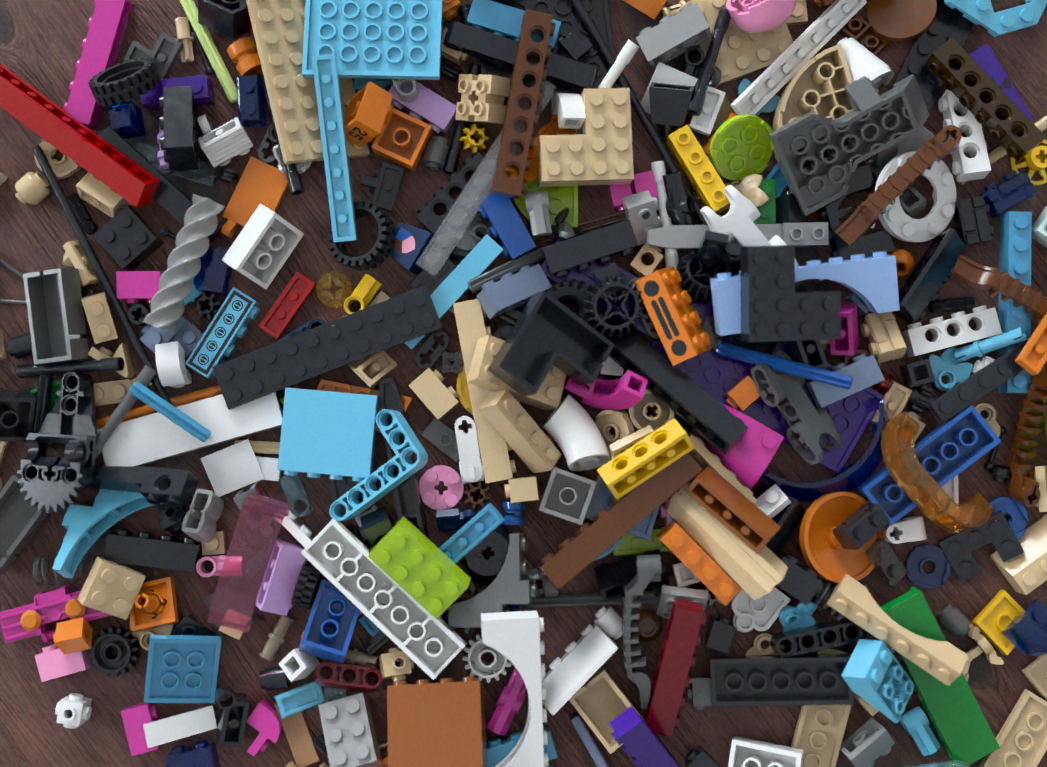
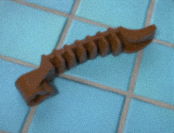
M949 125L944 127L934 138L929 141L927 140L921 149H917L911 158L909 157L901 167L899 166L892 176L889 175L887 180L882 185L880 184L877 190L858 206L835 233L849 246L856 242L875 224L879 218L878 215L880 213L884 215L886 207L889 204L893 205L899 195H903L908 186L912 187L915 180L924 175L926 169L930 170L935 161L939 162L958 148L962 138L961 130L957 126Z
M962 254L958 256L952 274L967 286L978 291L990 289V297L1002 293L1001 300L1003 302L1010 299L1014 300V307L1024 306V313L1033 312V319L1035 320L1042 319L1047 313V298L1040 291L1036 292L1031 289L1030 285L1021 283L1020 279H1014L1009 276V273H1003L998 268L980 265Z
M1047 366L1042 374L1032 379L1031 386L1027 388L1028 394L1026 399L1023 400V410L1019 412V415H1021L1019 423H1016L1015 426L1017 427L1016 434L1012 437L1014 440L1013 446L1009 449L1011 452L1010 458L1006 461L1012 474L1008 495L1027 507L1036 505L1041 495L1039 483L1034 478L1033 470L1035 466L1026 461L1027 459L1034 458L1036 455L1029 448L1038 445V441L1032 439L1035 434L1041 433L1042 430L1036 427V423H1041L1045 420V417L1039 415L1040 411H1047V404L1043 403V401H1047Z

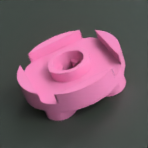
M446 465L434 466L427 470L420 479L419 492L422 501L434 510L450 509L463 496L464 484H462L461 476L452 467ZM440 481H443L444 485L448 486V490H445L443 494H439V491L435 490V485H439Z

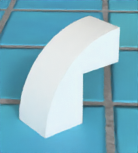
M554 93L551 97L552 114L558 116V128L581 129L586 119L581 95Z

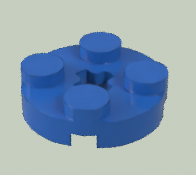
M996 497L989 500L979 512L980 520L1001 510L1003 515H1008L1007 521L1017 539H1019L1026 530L1024 528L1026 522H1028V514L1025 507L1020 502L1009 497Z

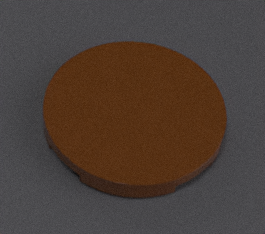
M869 0L867 6V19L874 33L890 42H906L908 39L924 34L932 26L937 13L936 0Z

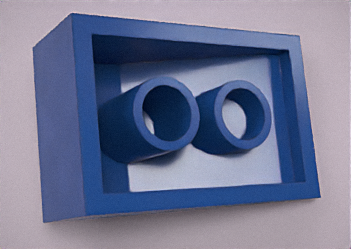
M321 580L300 642L299 651L343 664L360 609L329 581Z

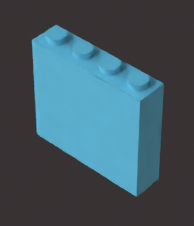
M285 387L278 470H283L284 475L298 476V472H306V477L320 478L321 474H328L329 479L343 480V476H351L352 481L361 482L373 471L379 396Z

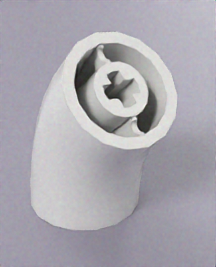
M569 394L565 396L560 402L559 408L554 409L542 428L551 435L561 448L569 470L587 471L608 463L611 458L606 443L595 422Z

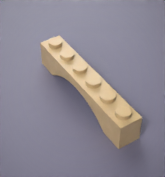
M847 574L835 587L827 605L879 640L884 641L889 647L947 686L961 674L968 655L946 641H936L921 637L903 628L878 606L864 585Z

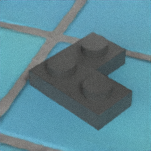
M162 32L153 51L133 40L123 60L131 61L135 58H151L157 68L160 79H167L184 44L167 33Z

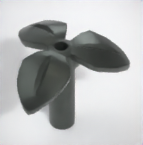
M569 208L563 209L554 218L556 226H551L552 234H549L550 243L555 241L557 233L559 237L565 239L586 234L573 228L568 222H564L568 216Z

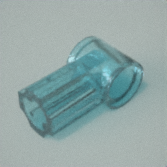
M299 474L298 476L285 475L278 479L288 500L291 513L299 517L310 515L314 505L307 495ZM300 500L305 501L307 506L303 513L297 510V503Z

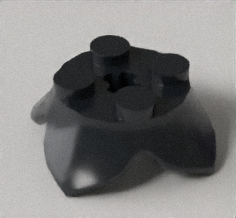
M501 523L459 560L468 568L470 577L482 586L489 585L494 581L506 560L510 538L505 525ZM487 546L492 547L491 551H494V555H490L489 558H485V554L481 553L482 550H486Z

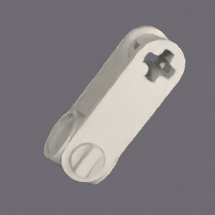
M461 416L455 421L454 428L462 484L485 481L475 423L470 417ZM463 420L471 424V427L467 429L468 432H463L462 429L458 428L459 425H462Z

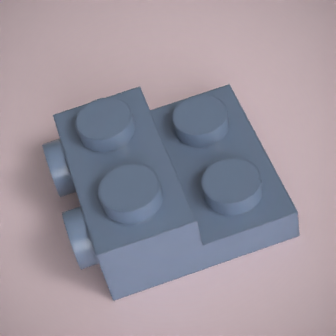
M184 315L175 321V334L149 324L142 329L141 334L143 336L140 340L154 353L155 344L178 341L185 351V362L203 335Z

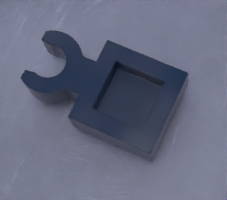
M458 508L437 510L436 520L439 532L461 529V525H465L475 516V509H466L463 512H459Z

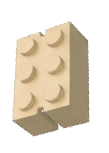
M602 665L587 680L588 683H584L569 701L611 754L621 745L611 735L614 730L609 722L630 706L636 710L643 720L644 718Z

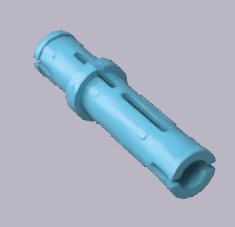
M1020 326L981 341L975 340L970 345L954 349L955 357L958 358L957 361L960 363L977 356L981 358L988 352L1026 341L1027 337L1025 331Z

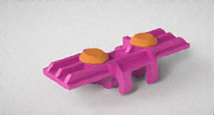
M68 584L54 591L36 593L34 603L0 612V623L6 644L36 635H41L43 642L48 643L53 639L54 633H56V629H49V622L68 617L71 620L84 617L88 622L111 615L82 605L77 600L81 590L69 593L71 585Z

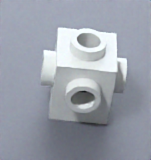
M70 693L61 699L55 709V715H57L56 723L64 724L63 727L75 729L87 722L92 712V698L83 697L84 695L78 693Z

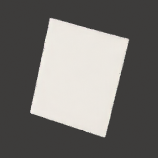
M658 62L641 105L645 112L651 114L649 87L652 82L695 87L698 79Z
M249 439L200 458L214 492L219 497L265 478Z

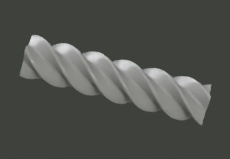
M193 194L192 206L184 216V227L176 236V248L168 257V269L159 279V291L151 300V312L144 318V323L175 334V321L184 312V299L190 295L193 288L192 278L199 273L201 268L200 257L209 248L208 236L216 230L218 224L217 214L225 206L209 198Z

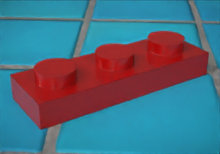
M296 271L258 327L279 340L317 284Z

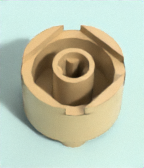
M645 389L644 396L640 402L633 407L627 408L629 418L637 431L648 425L656 431L674 419L675 412L648 389ZM647 406L649 408L655 407L654 417L652 415H646V413L648 412L646 409Z

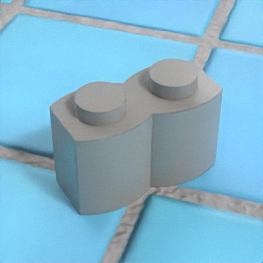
M198 488L192 500L190 510L183 519L182 531L196 541L209 543L216 532V521L223 512L224 501L213 491Z

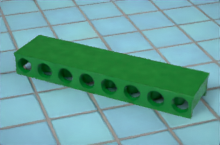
M915 587L909 588L910 591L880 607L892 620L910 632L927 639L946 641L922 592ZM895 651L905 672L914 683V690L947 755L957 767H967L1000 748L962 672L947 686Z

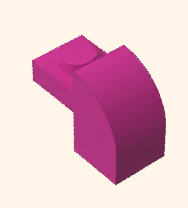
M265 699L257 705L246 721L260 732L247 752L252 756H255L259 751L263 753L271 741L276 743L282 735L281 718L275 706Z

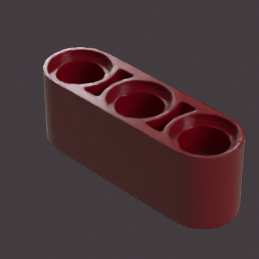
M333 662L321 663L314 674L316 684L321 687L365 693L376 691L383 680L381 672L376 668ZM321 670H328L331 673V678L325 680L321 678L319 672ZM344 673H351L354 681L346 682L342 675ZM370 675L375 677L376 684H367L365 677Z

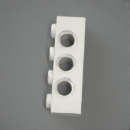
M946 90L938 102L939 111L943 113L944 117L943 128L954 125L967 136H962L958 148L950 153L953 159L952 172L956 175L957 182L984 179L991 171L982 126L976 121L974 115L961 105L953 92ZM955 111L961 113L962 116H958ZM964 153H968L971 158H967Z
M986 305L972 308L973 313L965 315V311L951 314V319L944 320L943 316L930 319V324L922 326L921 322L907 325L908 330L901 333L907 347L908 358L1002 334L996 308L987 309ZM970 319L976 323L975 330L969 327ZM948 325L953 326L955 330L953 336H950L947 332ZM927 330L933 334L931 342L925 338Z

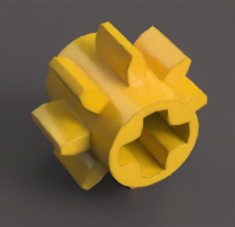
M476 124L471 126V131L468 128H464L462 131L466 135L459 139L464 141L465 146L463 149H472L473 154L477 152V147L481 150L485 149L486 146L483 142L489 139L484 134L485 128L477 129ZM472 135L474 136V138H478V141L476 143L473 139L470 138Z

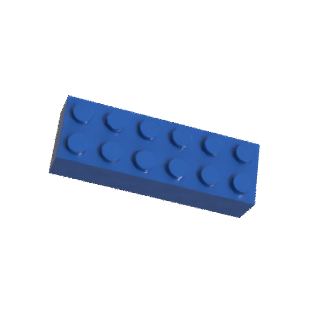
M969 405L938 425L913 444L911 448H908L857 488L870 504H879L889 519L890 523L888 525L891 526L994 448L1001 440L975 407Z

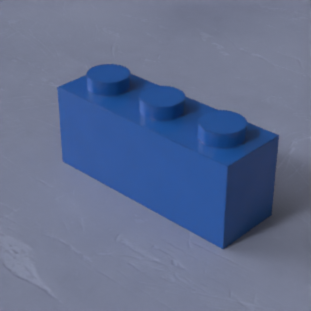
M490 194L479 200L480 207L477 209L483 220L488 219L491 225L489 231L494 239H499L501 247L504 249L501 253L505 259L509 258L511 261L536 248L534 241L509 197Z

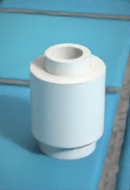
M602 606L594 614L596 617L594 622L609 637L616 640L624 633L622 621L624 620L611 606L607 608Z

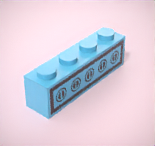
M233 287L185 364L206 378L213 379L216 377L212 367L223 363L226 358H230L236 349L235 343L239 338L242 339L248 330L246 326L251 319L254 320L260 311L258 307L261 303Z

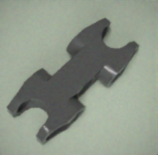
M781 350L772 354L773 356L792 360ZM763 363L751 369V375L758 393L767 405L778 407L790 426L786 432L789 442L807 463L814 465L823 460L820 444L828 451L841 446L840 436L829 414L822 408L815 409L803 390L805 378L777 370L772 371ZM758 370L763 372L766 380L760 377ZM825 435H829L833 439L834 444H831ZM808 447L814 452L816 458L809 454Z

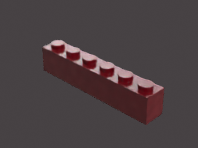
M674 598L644 717L647 726L655 734L672 737L674 728L677 729L679 726L680 715H678L679 708L683 709L685 702L683 691L684 688L689 687V668L694 667L696 655L693 653L695 647L700 645V626L704 627L706 622V613L703 612L702 603Z

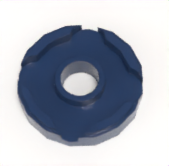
M922 544L908 552L904 561V571L906 577L913 585L921 589L932 590L947 581L951 573V563L941 548L935 545ZM929 560L933 564V569L931 572L925 573L922 565L925 561Z

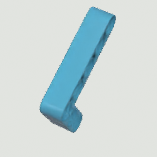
M383 409L376 416L377 426L396 456L331 504L330 515L336 521L354 519L427 464L428 454L399 411ZM389 415H392L393 421L389 426L387 419ZM402 433L405 436V441L403 444H401L399 441V437ZM414 452L417 454V461L415 462V464L411 460V456ZM396 465L399 468V474L397 477L394 475V468ZM378 479L381 481V488L379 490L376 487ZM361 492L364 496L362 503L359 501V494ZM343 505H344L345 508H346V514H345V515H343L342 512H341V509H342V506H343Z

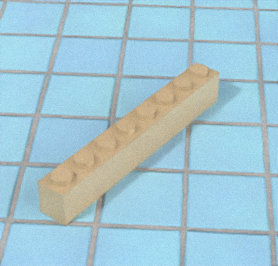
M478 299L453 303L466 378H468L477 340L491 335L490 325L485 326L484 317L488 316ZM468 383L485 482L490 483L512 479V473H517L515 460H510L508 451L513 449L478 409L489 393L493 391Z

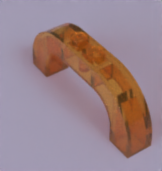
M903 412L888 419L881 436V448L886 467L894 481L936 526L949 533H962L985 524L991 517L994 508L980 493L962 499L958 505L921 466L914 451V439L920 428L908 414Z

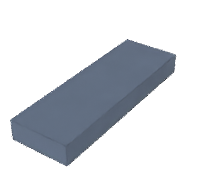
M575 712L570 715L574 727L597 767H609L580 714Z

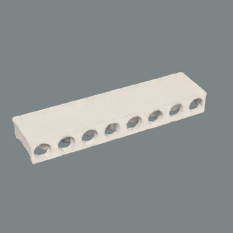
M275 392L231 410H228L223 394L176 407L211 431V435L205 442H201L159 412L122 422L103 446L102 454L106 466L138 467L282 426L283 413L278 394Z
M333 518L301 551V554L434 680L467 645V642L452 628H448V624L440 616L437 619L434 618L368 557L371 550L340 521H336Z

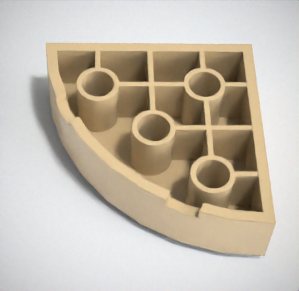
M841 44L825 49L817 54L791 78L776 105L772 123L773 132L809 112L836 120L855 109L851 107L844 86L853 81Z

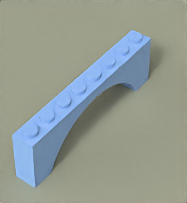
M887 251L872 252L873 256L865 257V254L851 255V259L843 260V257L829 258L827 263H821L820 260L807 261L805 266H798V263H795V282L806 279H829L855 293L870 312L885 313L900 310L896 255H888ZM731 272L718 273L717 278L710 279L715 333L721 336L741 333L740 275L731 276Z

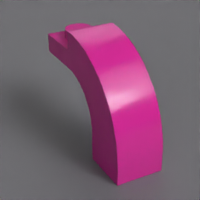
M627 370L621 378L616 380L596 378L592 383L580 385L568 376L564 389L581 396V402L589 406L606 410H622L633 407L640 402L644 396L648 379Z

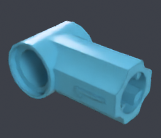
M917 706L901 715L899 719L901 725L911 735L921 754L926 756L937 752L941 746L929 727L930 722L923 710Z

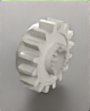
M477 633L476 641L471 638L468 641L471 647L465 646L464 651L468 653V655L463 656V660L468 661L464 668L465 670L471 669L470 676L473 677L476 674L478 681L486 678L487 683H490L493 677L498 681L500 673L503 675L507 674L505 667H511V662L499 651L483 644L481 635ZM484 652H491L494 659L491 662H485L481 655Z

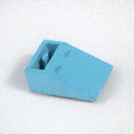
M859 639L841 675L854 693L894 723L899 722L915 687L887 645L881 640Z

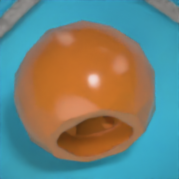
M896 249L890 252L889 255H896L897 277H905L910 274L915 264L911 253L904 249Z

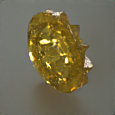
M331 271L323 274L320 280L317 281L316 293L318 299L324 305L340 307L351 296L352 285L344 274ZM332 280L335 286L343 288L336 291L335 299L331 292L325 291L331 288Z

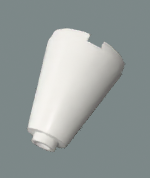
M846 37L837 43V45L841 44L853 82L866 76L875 90L879 92L878 87L882 83L886 86L893 78L894 72L892 68L854 38L848 39Z

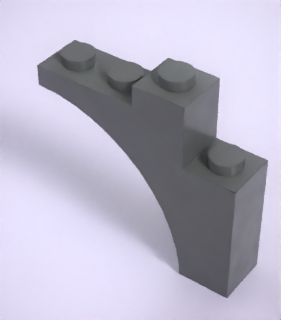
M510 533L509 548L504 565L494 581L484 591L469 600L453 602L448 607V628H481V614L511 612L507 604H531L534 602V598H537L538 588L537 584H534V579H525V575L528 574V562L525 561L524 552L528 549L527 538H524V533Z

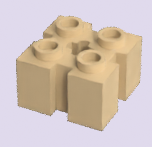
M459 74L458 93L462 94L461 102H457L455 120L503 124L507 107L504 106L505 97L509 96L511 78L496 75Z

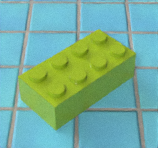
M404 516L373 547L368 555L374 563L436 619L468 588L471 578Z

